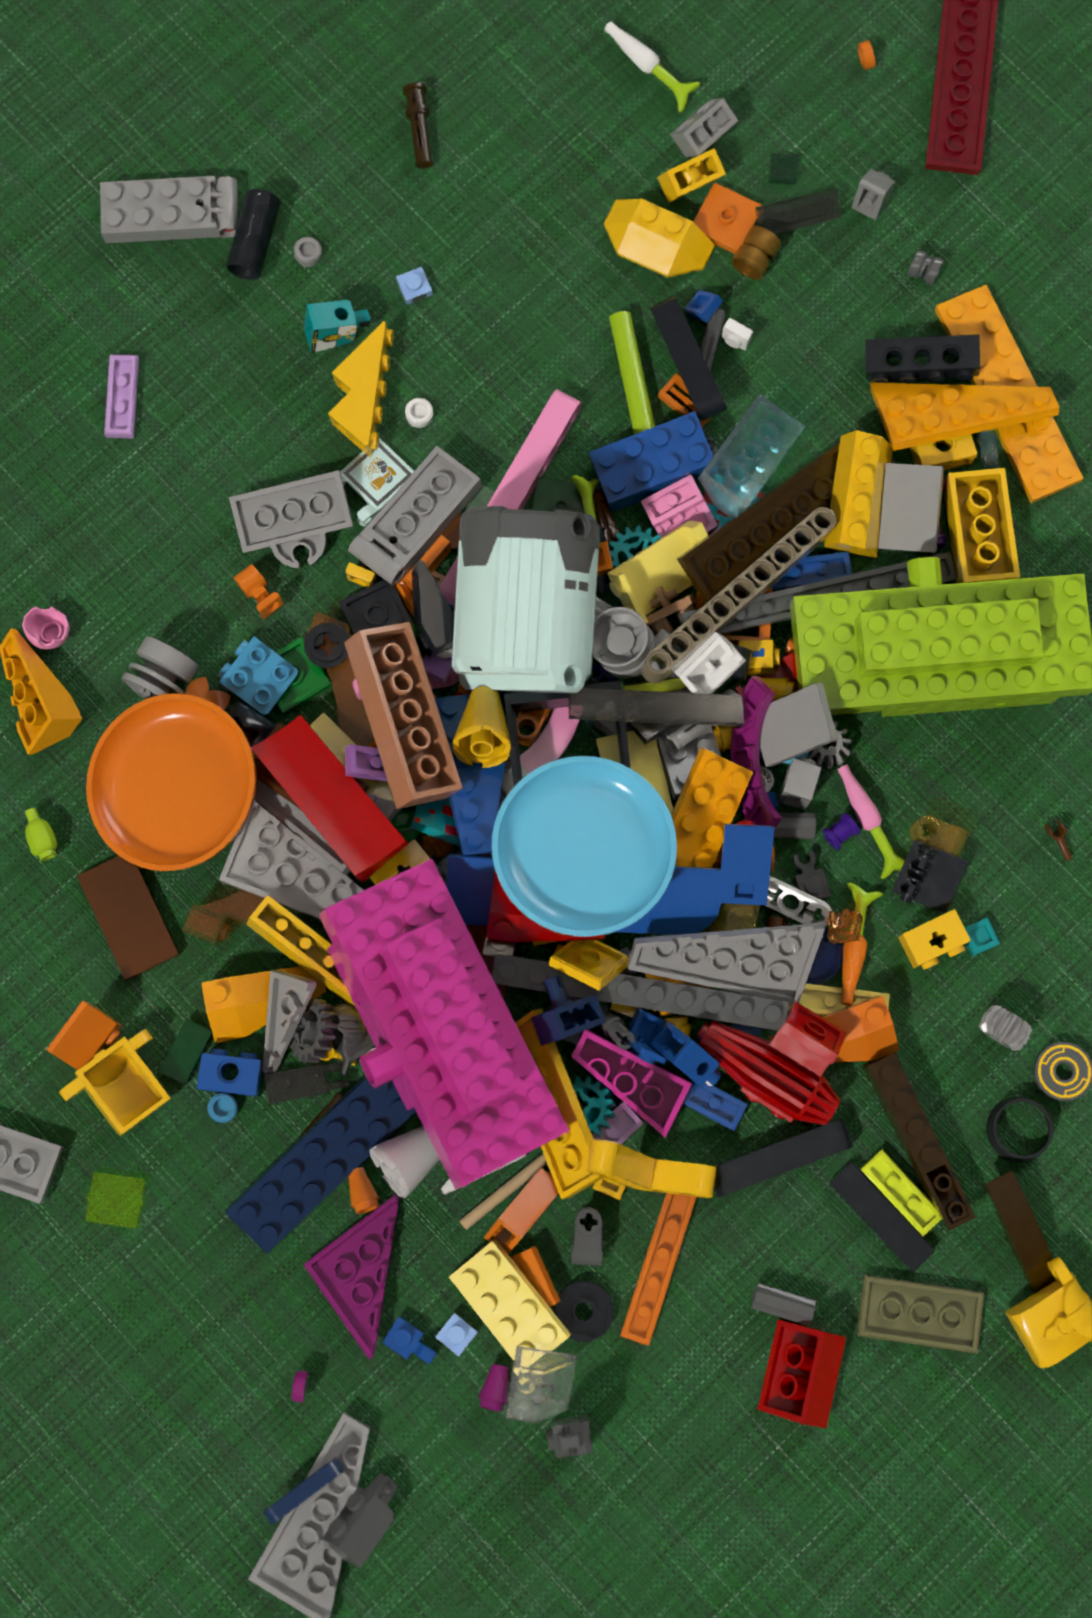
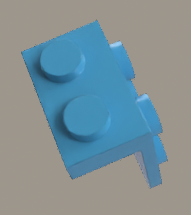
M253 637L250 642L244 639L234 652L238 655L234 663L231 665L227 662L217 674L221 678L218 686L226 692L230 690L260 714L266 715L295 679L298 670L256 637Z

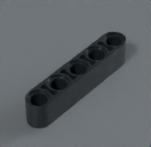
M675 295L650 307L701 421L727 410Z
M843 1118L714 1166L716 1167L714 1189L717 1197L730 1194L853 1147Z

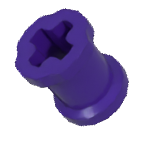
M843 813L840 816L841 819L829 829L824 828L822 830L824 838L836 851L841 849V844L852 835L857 836L861 833L855 821L846 813Z

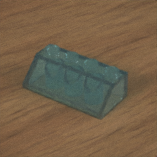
M759 394L699 476V480L714 506L731 518L746 511L796 443L806 426Z

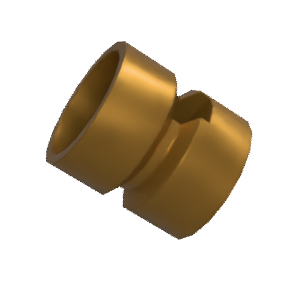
M752 226L744 238L745 243L738 248L731 263L745 277L761 280L770 266L769 261H772L779 251L781 241L771 231L760 226Z

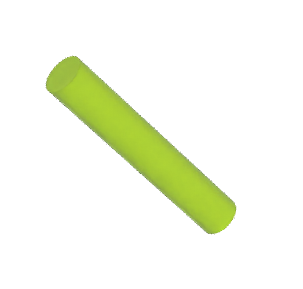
M620 311L612 314L609 320L633 433L635 435L655 427L631 313Z

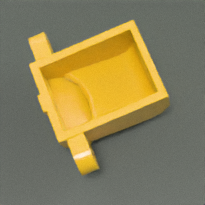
M147 1029L142 1030L130 1040L123 1037L107 1050H101L93 1056V1060L75 1072L76 1079L59 1091V1094L67 1102L85 1089L120 1137L171 1099L136 1052L153 1039Z
M1059 1257L1047 1263L1056 1281L1005 1311L1032 1361L1039 1368L1050 1367L1088 1342L1092 1343V1301L1088 1294L1082 1290L1074 1274L1069 1272Z

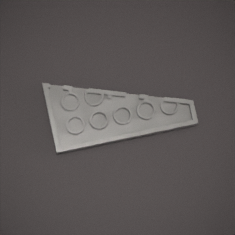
M255 800L246 823L235 838L219 881L264 899L269 895L280 905L321 920L319 915L325 908L364 891L303 839L283 825L281 821L261 807Z

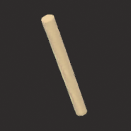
M542 1153L459 1220L466 1230L469 1229L532 1178L541 1167L544 1168L548 1165L544 1154Z

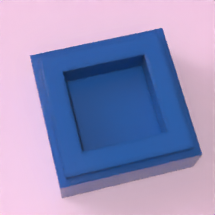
M699 290L684 309V312L689 318L707 323L723 301L717 294Z

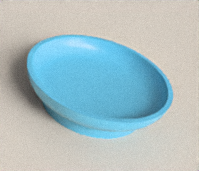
M592 756L558 759L540 766L527 774L515 785L503 801L492 833V858L495 871L509 899L522 913L537 924L549 930L571 936L587 937L612 933L642 918L654 907L665 892L674 871L677 855L674 823L669 809L657 790L645 778L629 767L609 759Z

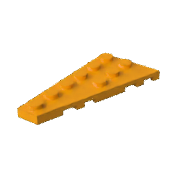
M870 383L871 394L893 451L1057 416L1060 409L1051 387Z

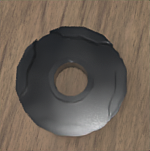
M577 1281L567 1285L559 1293L558 1296L561 1302L554 1305V1313L570 1332V1339L577 1342H591L601 1337L610 1328L614 1318L613 1303L609 1294L600 1285L591 1281ZM582 1302L590 1304L593 1309L591 1317L587 1320H581L575 1314L576 1306Z

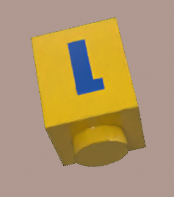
M773 640L739 641V646L753 651L747 675L776 674V666L781 665V650L776 648Z

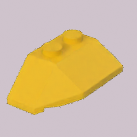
M644 199L615 200L604 222V227L618 256L665 277L703 270L715 247V244L693 221Z

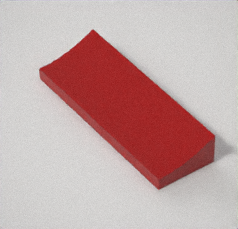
M301 715L272 736L251 747L252 751L354 876L363 883L408 845V842L353 777L346 776L343 764Z

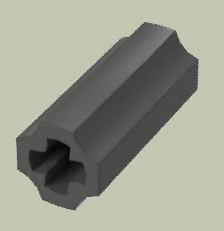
M778 812L782 819L774 830V838L814 839L816 832L815 813Z
M757 1283L750 1308L809 1326L813 1318L816 1301Z

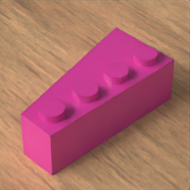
M588 1029L584 1030L571 1057L629 1105L639 1116L651 1124L661 1135L666 1137L692 1082L656 1063L652 1065L637 1057V1054L628 1049H620L616 1043Z

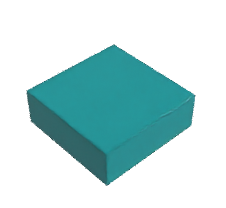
M988 917L965 927L971 940L966 945L972 957L1000 944Z

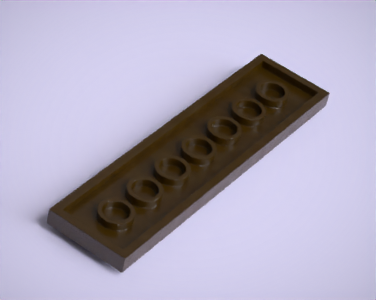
M840 441L677 558L705 604L814 510L820 507L830 509ZM815 521L817 526L820 527L821 525H823V523ZM795 539L797 543L801 541V539Z

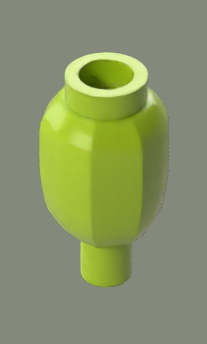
M36 808L26 810L25 814L28 824L25 828V836L31 853L39 856L40 861L54 858L57 856L55 850L58 844L51 826L46 820L39 818Z

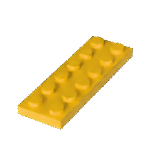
M537 1009L522 1017L515 1024L570 1130L541 1146L562 1200L574 1196L603 1177L587 1172L591 1140L594 1139L555 1041L540 1045L531 1017L543 1013L542 1009Z

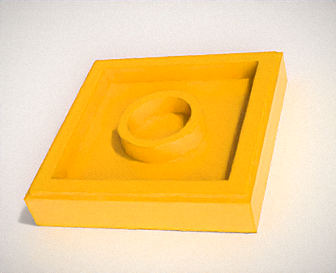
M573 940L550 957L549 966L600 991L628 967L629 956L597 940Z

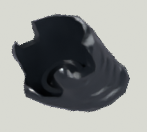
M242 699L236 701L229 714L244 732L251 747L265 740L277 725L263 717L260 713H257Z

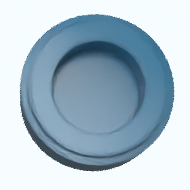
M218 1093L210 1099L207 1109L209 1116L214 1121L227 1123L236 1117L239 1107L237 1100L232 1095Z

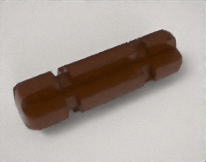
M601 489L595 490L593 492L597 522L604 532L605 541L608 544L610 541L617 542L615 534L618 531L614 528L615 522L609 505L606 503L607 500L604 492Z

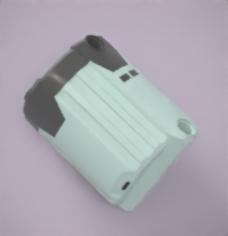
M475 506L474 508L467 509L462 514L459 528L451 667L455 673L459 674L460 684L464 689L474 690L480 686H488L491 690H497L498 692L578 693L584 687L585 681L592 674L600 525L592 515L559 509L549 512L507 509L503 506Z

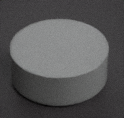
M304 237L298 240L294 246V255L297 262L305 267H312L318 264L322 258L320 243L312 237Z

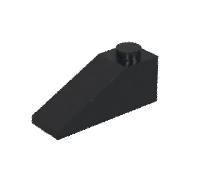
M421 560L417 562L411 572L415 634L419 648L422 651H426L428 657L431 658L452 648L454 613L424 561Z

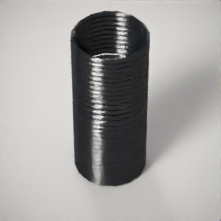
M250 189L246 192L226 263V269L231 274L242 279L256 280L261 277L265 257L267 256L266 253L281 204L280 199L269 191Z

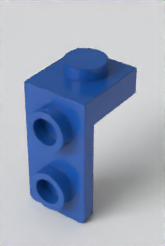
M637 1007L627 1028L635 1037L633 1044L626 1039V1042L631 1046L629 1050L637 1054V1057L652 1065H654L655 1061L665 1064L667 1058L650 1044L663 1029L666 1021Z

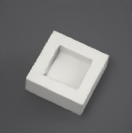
M729 318L723 327L721 338L725 339L729 346L746 351L751 343L753 331Z

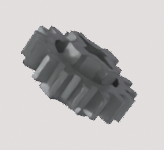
M316 998L309 1000L292 1037L289 1048L295 1049L293 1056L299 1058L300 1062L319 1063L320 1059L326 1058L325 1050L331 1051L332 1049L330 1041L335 1039L334 1032L337 1024L333 1023L332 1020L336 1014L335 1012H330L332 1005L326 1003V1000Z

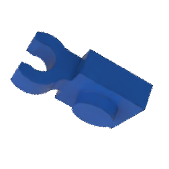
M400 1316L382 1342L405 1359H409L413 1352L429 1364L437 1354L436 1351L420 1341L425 1333Z

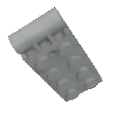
M215 176L100 182L101 235L105 243L234 237L238 225L237 180L232 177H219L216 179Z
M436 446L364 530L351 542L348 552L392 586L396 585L481 489V479L440 447Z

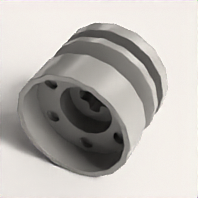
M146 636L136 652L146 663L143 666L131 662L128 667L138 676L125 672L121 680L133 692L144 699L168 693L183 694L184 692L174 683L175 680L189 683L198 665L175 648L155 638Z

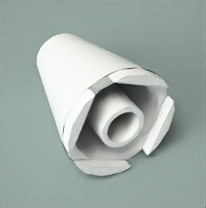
M424 1126L377 1144L369 1150L377 1168L380 1166L385 1174L382 1177L399 1197L404 1198L412 1193L440 1161Z

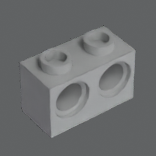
M724 98L709 99L670 135L685 157L699 156L730 129L738 119Z
M799 757V760L793 758L787 769L777 800L778 803L805 811L812 800L822 767L816 766V762L809 758Z

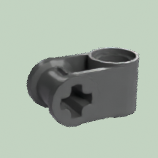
M584 1207L576 1214L575 1231L572 1241V1265L601 1266L602 1217L595 1208ZM586 1213H592L593 1219H597V1224H592L591 1229H585V1224L580 1223V1219L585 1218Z

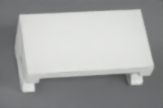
M715 632L674 673L693 694L696 693L705 701L746 660L727 638Z

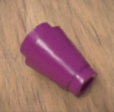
M491 1364V1368L478 1396V1399H480L479 1407L503 1412L504 1405H507L508 1367Z

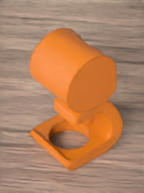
M252 564L233 577L248 599L251 597L255 598L258 603L256 608L263 620L284 605L277 592L269 595L265 588L268 585Z

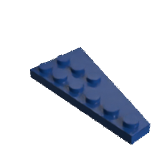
M501 692V703L507 723L504 699L506 692ZM470 694L434 698L463 787L460 791L449 796L461 856L489 857L492 854V833L498 814L505 761L497 766L482 768V763L473 762V766H470L458 760L453 753V738Z

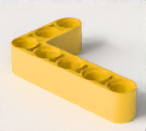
M591 1140L587 1172L632 1189L713 1198L716 1167L654 1159L615 1142Z

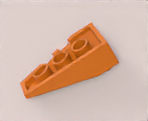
M877 995L821 1016L846 1032L839 1055L834 1062L873 1061L899 1051L894 1024L883 996ZM776 1034L771 1035V1036L768 1037V1039H769L770 1042L772 1041V1039L774 1038V1036H775Z

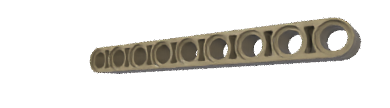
M825 507L814 510L647 655L641 669L643 677L651 683H660L665 680L715 632L719 633L826 540L836 525V515L834 512ZM815 521L823 523L825 525V528H820L819 526H817ZM795 539L803 540L806 545H799ZM775 556L783 557L786 563L777 561ZM754 573L762 574L766 580L757 579ZM734 591H741L746 598L737 597ZM719 608L723 610L725 616H718L713 609ZM693 626L701 627L705 634L696 633L693 630ZM672 644L681 645L684 652H676L672 648ZM650 663H660L663 667V670H655L654 668H652Z

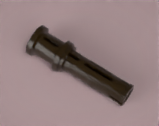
M409 83L402 90L407 100L406 117L411 121L416 160L415 166L419 169H427L433 165L426 119L430 114L429 107L425 101L427 88L423 83Z

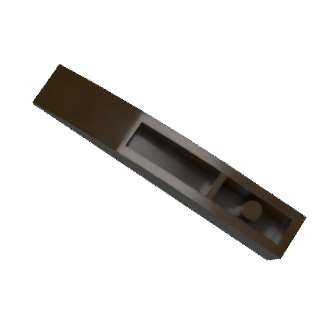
M895 1053L864 1066L863 1069L909 1161L947 1229L950 1231L976 1218Z

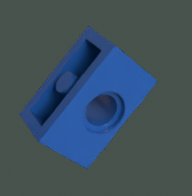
M210 1049V1054H201L197 1089L260 1097L263 1061L257 1060L258 1054L240 1052L239 1057L228 1056L227 1050ZM230 1064H235L238 1067V1075L233 1080H227L224 1076V1070Z

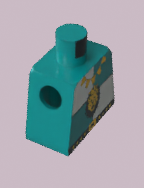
M349 300L313 303L306 306L304 331L310 353L351 343L355 339L357 328L370 326L368 310L353 312Z

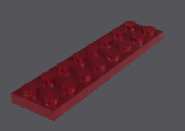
M943 0L924 169L971 175L980 174L998 0Z

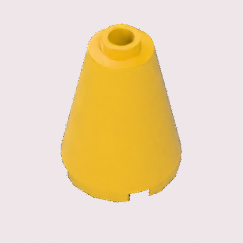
M480 686L475 688L470 694L453 738V753L458 760L466 765L473 766V762L482 763V768H489L500 765L508 759L512 743L499 692L491 690L488 686Z

